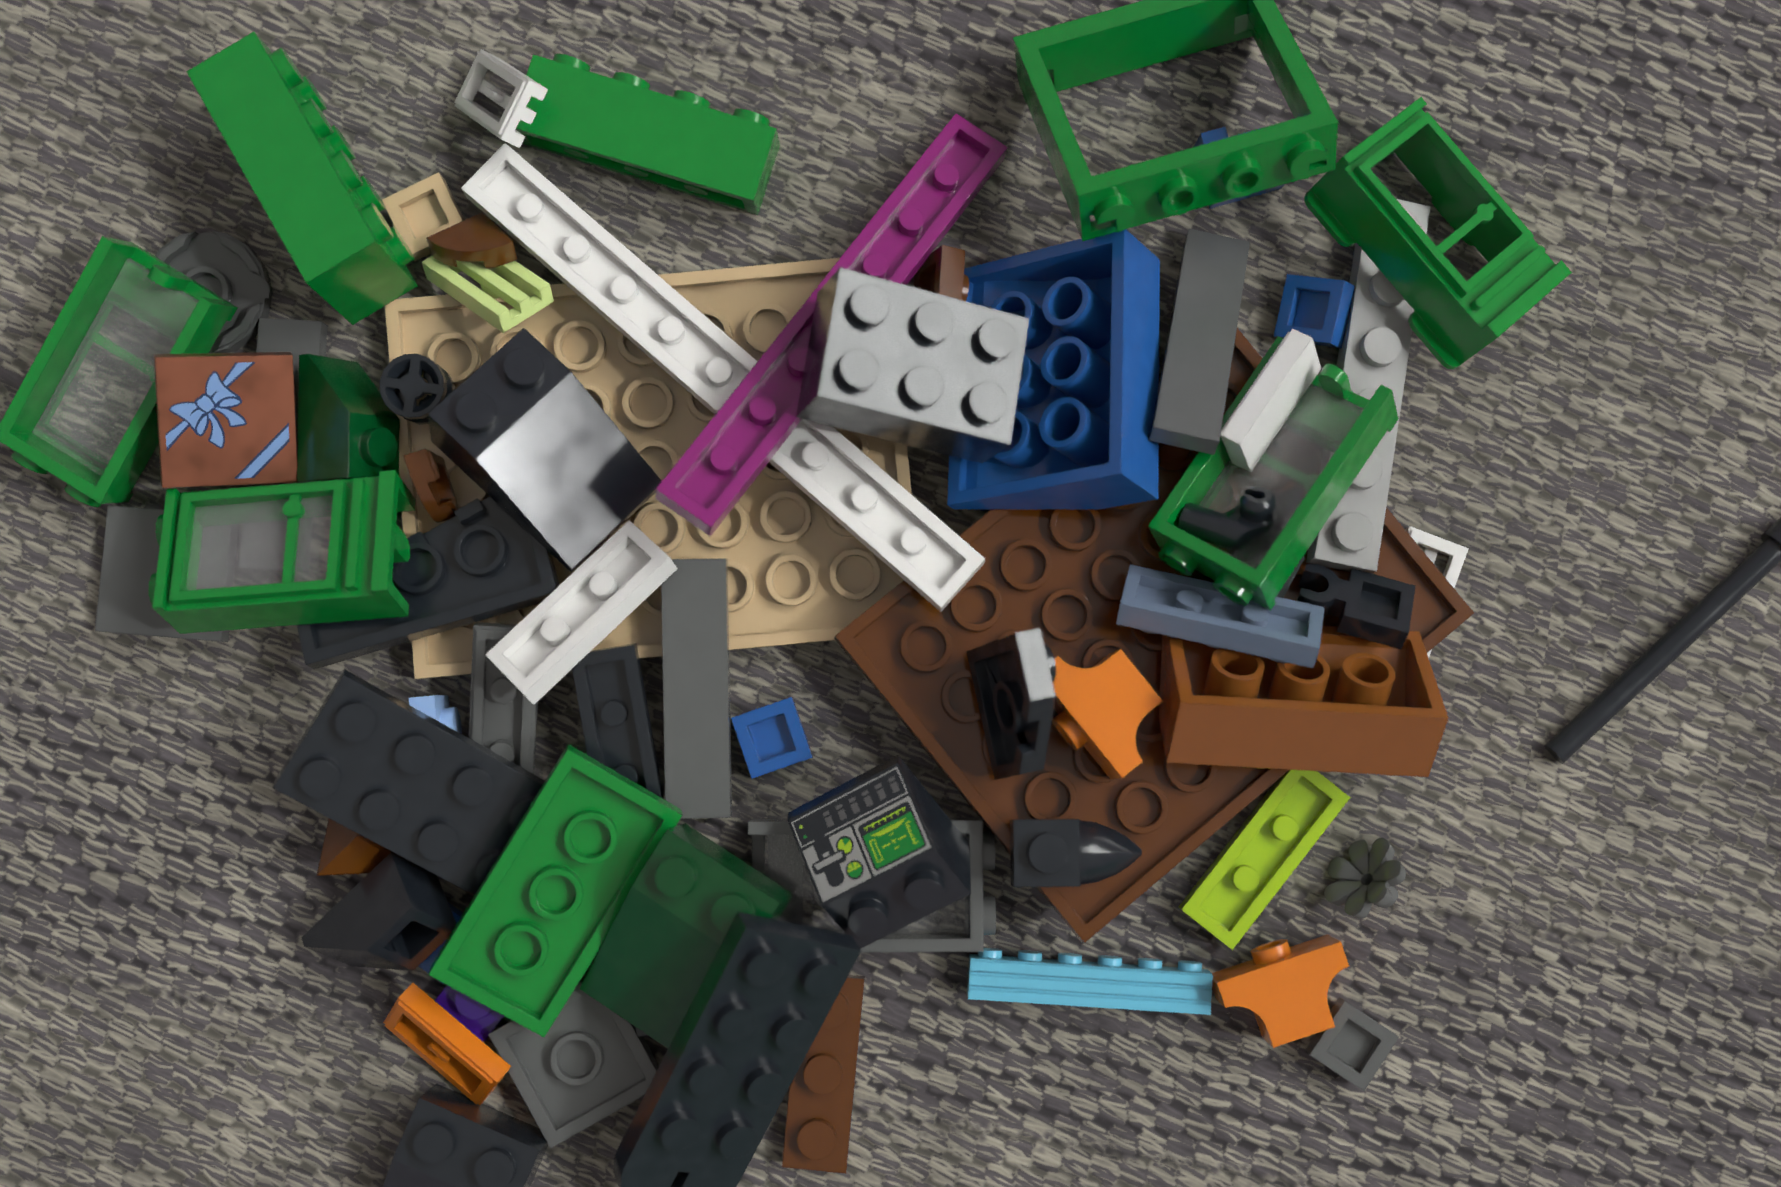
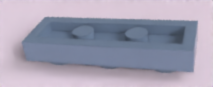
M1130 564L1116 624L1136 628L1145 633L1163 634L1203 643L1212 648H1225L1261 656L1279 663H1292L1314 668L1320 649L1325 607L1281 597L1275 598L1276 604L1271 611L1251 600L1247 606H1241L1218 592L1214 588L1213 582Z

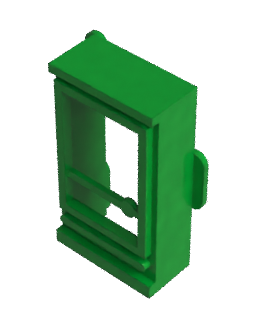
M1420 97L1344 155L1336 163V170L1327 172L1306 192L1304 202L1338 244L1344 247H1351L1357 243L1413 308L1414 312L1408 318L1412 331L1442 366L1452 370L1459 367L1502 335L1572 272L1562 260L1555 264L1545 253V248L1538 245L1533 239L1534 235L1433 117L1428 112L1425 113L1422 110L1427 103ZM1392 152L1397 155L1432 196L1431 199L1434 207L1455 230L1437 246L1371 170ZM1461 238L1468 245L1475 246L1488 262L1467 281L1443 254Z

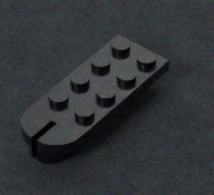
M737 912L617 1149L613 1167L619 1187H736L861 953V949L852 935Z

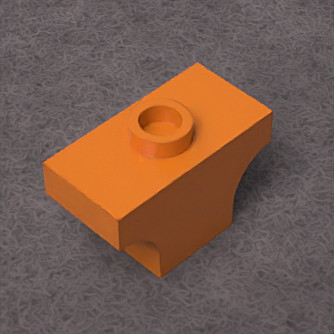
M1121 649L1108 654L1092 668H1077L1067 664L1059 656L1055 657L1056 678L1053 686L1056 697L1054 710L1058 715L1052 719L1053 725L1073 749L1077 751L1084 746L1110 779L1123 778L1143 762L1136 748V731L1141 720L1163 702L1162 699Z
M1325 935L1291 947L1287 939L1262 944L1250 951L1252 960L1212 973V989L1216 1000L1225 1008L1239 1006L1250 1009L1255 1015L1262 1038L1274 1048L1335 1027L1327 1001L1328 989L1333 978L1341 970L1349 967L1341 941L1330 935Z

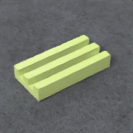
M433 256L422 261L427 280L502 333H505L554 302L550 284L517 261L495 268H485L484 261H456L457 267L439 262ZM462 271L481 285V289L458 273ZM500 297L514 308L509 310L495 299Z

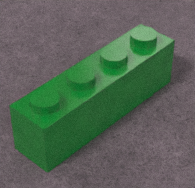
M533 54L526 76L547 88L548 91L543 101L531 96L527 104L528 108L536 112V116L531 125L522 120L519 121L515 130L525 136L522 144L751 214H759L780 147L777 128L769 126L770 120L756 112L740 108L734 109L733 115L709 108L710 102L687 91L675 90L673 97L649 90L650 84L628 73L615 72L613 78L590 72L591 67L587 63L569 55L555 54L553 60Z

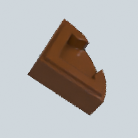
M483 212L426 238L431 256L449 266L457 267L456 261H484L485 268H495L517 260L513 241Z
M427 449L403 455L418 496L430 517L436 523H440L456 516L454 511L458 510L459 507L444 458Z

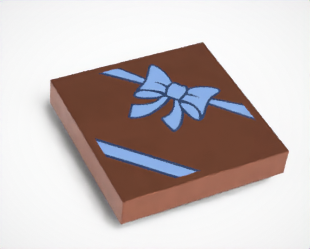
M291 352L154 354L162 488L297 483L293 355Z

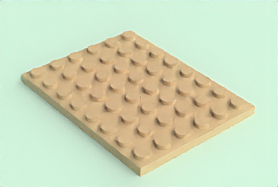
M840 258L660 274L658 276L758 361ZM565 283L550 285L554 302L505 333L499 331L448 294L396 299L385 306L389 363L403 354H420L428 357L450 374L455 389L518 332L525 328L575 375L662 481L715 415ZM500 297L495 299L509 310L514 308ZM424 394L421 398L417 399V406H419L420 400L432 394ZM397 415L400 419L399 476L416 499L415 511L401 512L403 533L408 538L419 531L424 534L444 522L436 523L426 511L412 482L403 455L427 449L443 457L459 508L477 498L482 501L488 498L489 495L431 442L429 424L419 425ZM834 427L912 495L907 445ZM768 462L711 537L656 500V493L611 535L613 536L630 520L671 559H728L729 651L836 641L834 639L836 634L904 580L770 462ZM603 542L595 551H597L605 542ZM552 555L559 584H561L572 573ZM661 585L592 650L637 643L640 659L663 657ZM539 604L478 622L518 624ZM475 623L413 640L412 651L415 679L471 675L473 625Z

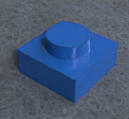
M1287 274L1274 337L1279 336L1284 339L1286 334L1294 329L1312 337L1314 345L1342 348L1355 285L1345 280Z
M793 697L731 718L752 779L813 758Z

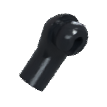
M1252 487L1247 489L1245 494L1241 496L1239 505L1225 513L1188 503L1181 513L1178 528L1204 542L1225 549H1237L1271 531L1279 515L1275 508L1277 501L1270 490L1263 487Z

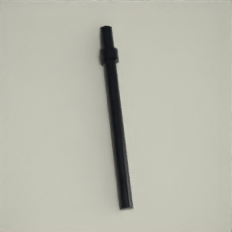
M1781 517L1761 535L1763 543L1544 745L1546 750L1558 762L1564 764L1781 562Z

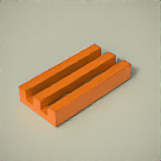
M412 983L398 997L383 1022L388 1030L476 1105H481L511 1068V1065L415 983Z

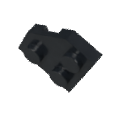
M1041 628L1017 632L966 651L994 779L997 780L1044 770L1056 697L1053 686L1056 678V663L1051 649L1043 642Z

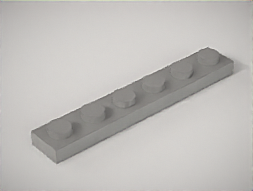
M1397 199L1427 234L1431 206ZM1355 243L1349 283L1355 285L1342 348H1339L1337 367L1347 374L1352 392L1368 400L1371 399L1380 384L1392 389L1398 418H1400L1412 329L1409 326L1408 318L1414 310L1361 247ZM1399 420L1391 432L1387 431L1308 548L1306 563L1351 572L1352 568L1368 573L1377 572ZM1325 449L1323 450L1320 473L1333 455V453Z

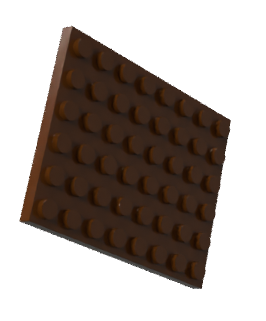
M1238 328L1235 337L1224 414L1263 359ZM1281 428L1264 454L1307 476H1319L1324 449ZM1159 443L1157 500L1105 509H991L959 535L985 558V563L941 612L903 580L834 637L1009 854L1010 820L1080 819L1096 822L1115 829L1141 848L1142 855L1129 867L1099 882L1080 885V887H1037L1076 937L1083 943L1093 937L1289 771V769L1167 763L1158 705L1141 720L1136 731V748L1143 762L1123 778L1110 779L1084 746L1077 751L1073 749L1051 722L1044 770L997 780L994 779L966 651L1017 632L1041 628L1043 642L1049 646L1054 658L1059 656L1064 662L1077 668H1092L1108 654L1121 649L1160 697L1162 634L1145 633L1136 628L1116 624L1129 566L1131 564L1214 582L1213 579L1196 570L1191 576L1184 575L1171 568L1158 556L1160 548L1148 526L1198 454V451ZM1258 463L1252 472L1237 466L1209 509L1222 513L1227 512L1239 505L1241 496L1245 494L1247 489L1252 487L1266 488L1274 494L1275 498L1296 488H1302L1305 496L1307 493L1303 486ZM1386 507L1377 572L1372 574L1416 586L1409 631L1420 632L1426 652L1428 653L1472 616L1474 612ZM1207 543L1228 555L1231 551L1230 549ZM1308 550L1304 554L1305 559L1284 596L1285 599L1296 601L1301 590V587L1298 586L1305 565L1310 564L1306 563ZM1326 567L1333 571L1339 579L1347 581L1350 572ZM1327 615L1323 617L1322 626L1338 627L1339 618ZM1053 710L1052 719L1058 715L1055 710Z

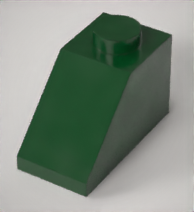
M313 354L299 355L297 482L379 476V471L396 470L399 475L400 419L385 405L379 390L360 364L354 361Z

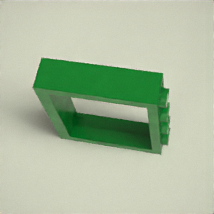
M1143 0L1013 37L1020 89L1082 241L1114 232L1118 233L1128 228L1171 216L1182 215L1195 209L1234 198L1245 197L1255 192L1336 170L1338 121L1274 0ZM1253 36L1295 119L1091 176L1057 95L1058 91ZM1090 216H1094L1095 221L1091 222Z

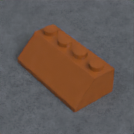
M1322 626L1320 649L1314 668L1292 663H1279L1261 656L1225 648H1212L1203 643L1162 634L1160 698L1163 702L1159 704V721L1167 763L1429 777L1449 718L1419 631H1409L1402 649H1397L1337 632L1336 626Z

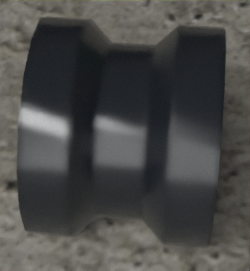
M403 354L393 359L383 370L380 379V394L385 405L395 414L419 425L429 424L428 413L455 390L450 374L430 358L420 354ZM424 394H432L420 400L419 406H417V399L421 398Z

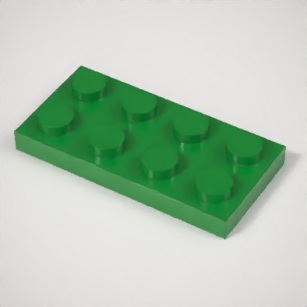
M568 744L435 958L428 975L536 1034L545 1037L602 946L635 880L667 829L677 825L682 817V810Z

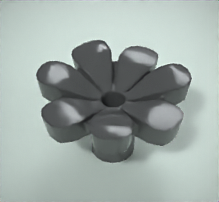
M1382 837L1376 839L1372 847H1370L1365 840L1361 839L1352 843L1349 847L1351 861L1348 862L1344 858L1334 857L1329 864L1328 875L1339 882L1332 883L1326 887L1324 892L1326 900L1336 906L1345 905V913L1356 919L1366 918L1371 910L1372 903L1381 908L1392 906L1398 898V890L1394 885H1398L1405 880L1406 870L1399 860H1393L1395 850L1390 842Z

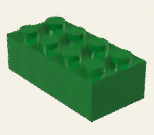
M253 31L186 71L303 279L316 293L349 323L354 325L418 286L406 266L415 260L411 250L394 226L390 228L380 211L385 209L383 202L364 175L360 177L351 163L356 157L339 129L335 125L330 126L322 113L327 107L320 94L306 75L301 76L297 67L282 47L272 52Z

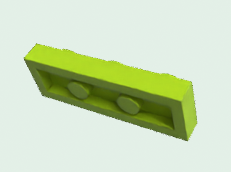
M1287 771L1269 789L1178 908L1233 950L1351 797L1318 771Z

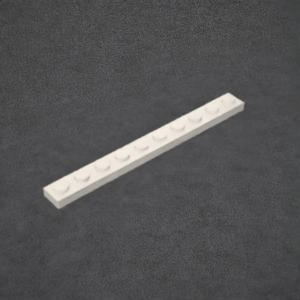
M506 143L461 187L467 199L712 413L716 414L758 362ZM802 419L769 461L940 612L985 563V558L833 426Z

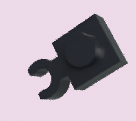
M1317 564L1305 565L1298 586L1301 587L1296 601L1325 607L1324 617L1331 615L1339 618L1337 632L1402 649L1409 634L1415 585L1353 568L1346 581L1339 579L1333 571Z

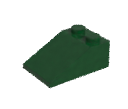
M686 823L667 829L632 885L580 990L666 1048H669L737 912L778 920L793 894Z

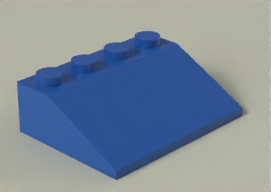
M1125 229L1118 233L1114 232L1086 241L1077 239L964 268V274L969 279V292L966 302L1029 318L1011 445L983 464L949 455L947 506L953 509H1105L1157 500L1159 443L1149 441L1159 387L1160 259Z

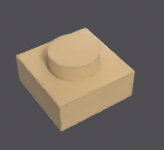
M439 172L382 199L395 228L411 250L415 258L414 261L431 254L427 237L464 221L445 179Z

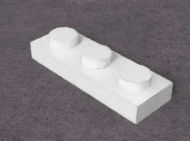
M629 520L485 655L534 705L678 568L663 550Z

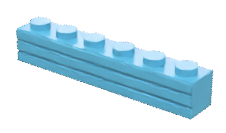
M984 948V952L969 954L967 997L972 1000L1211 1015L1213 975L1209 970L1202 969L1201 962L1178 961V967L1162 966V960L1153 958H1138V965L1122 964V957L1100 955L1098 956V962L1082 961L1081 954L1058 953V960L1042 959V952L1019 950L1018 957L1002 956L1001 949Z

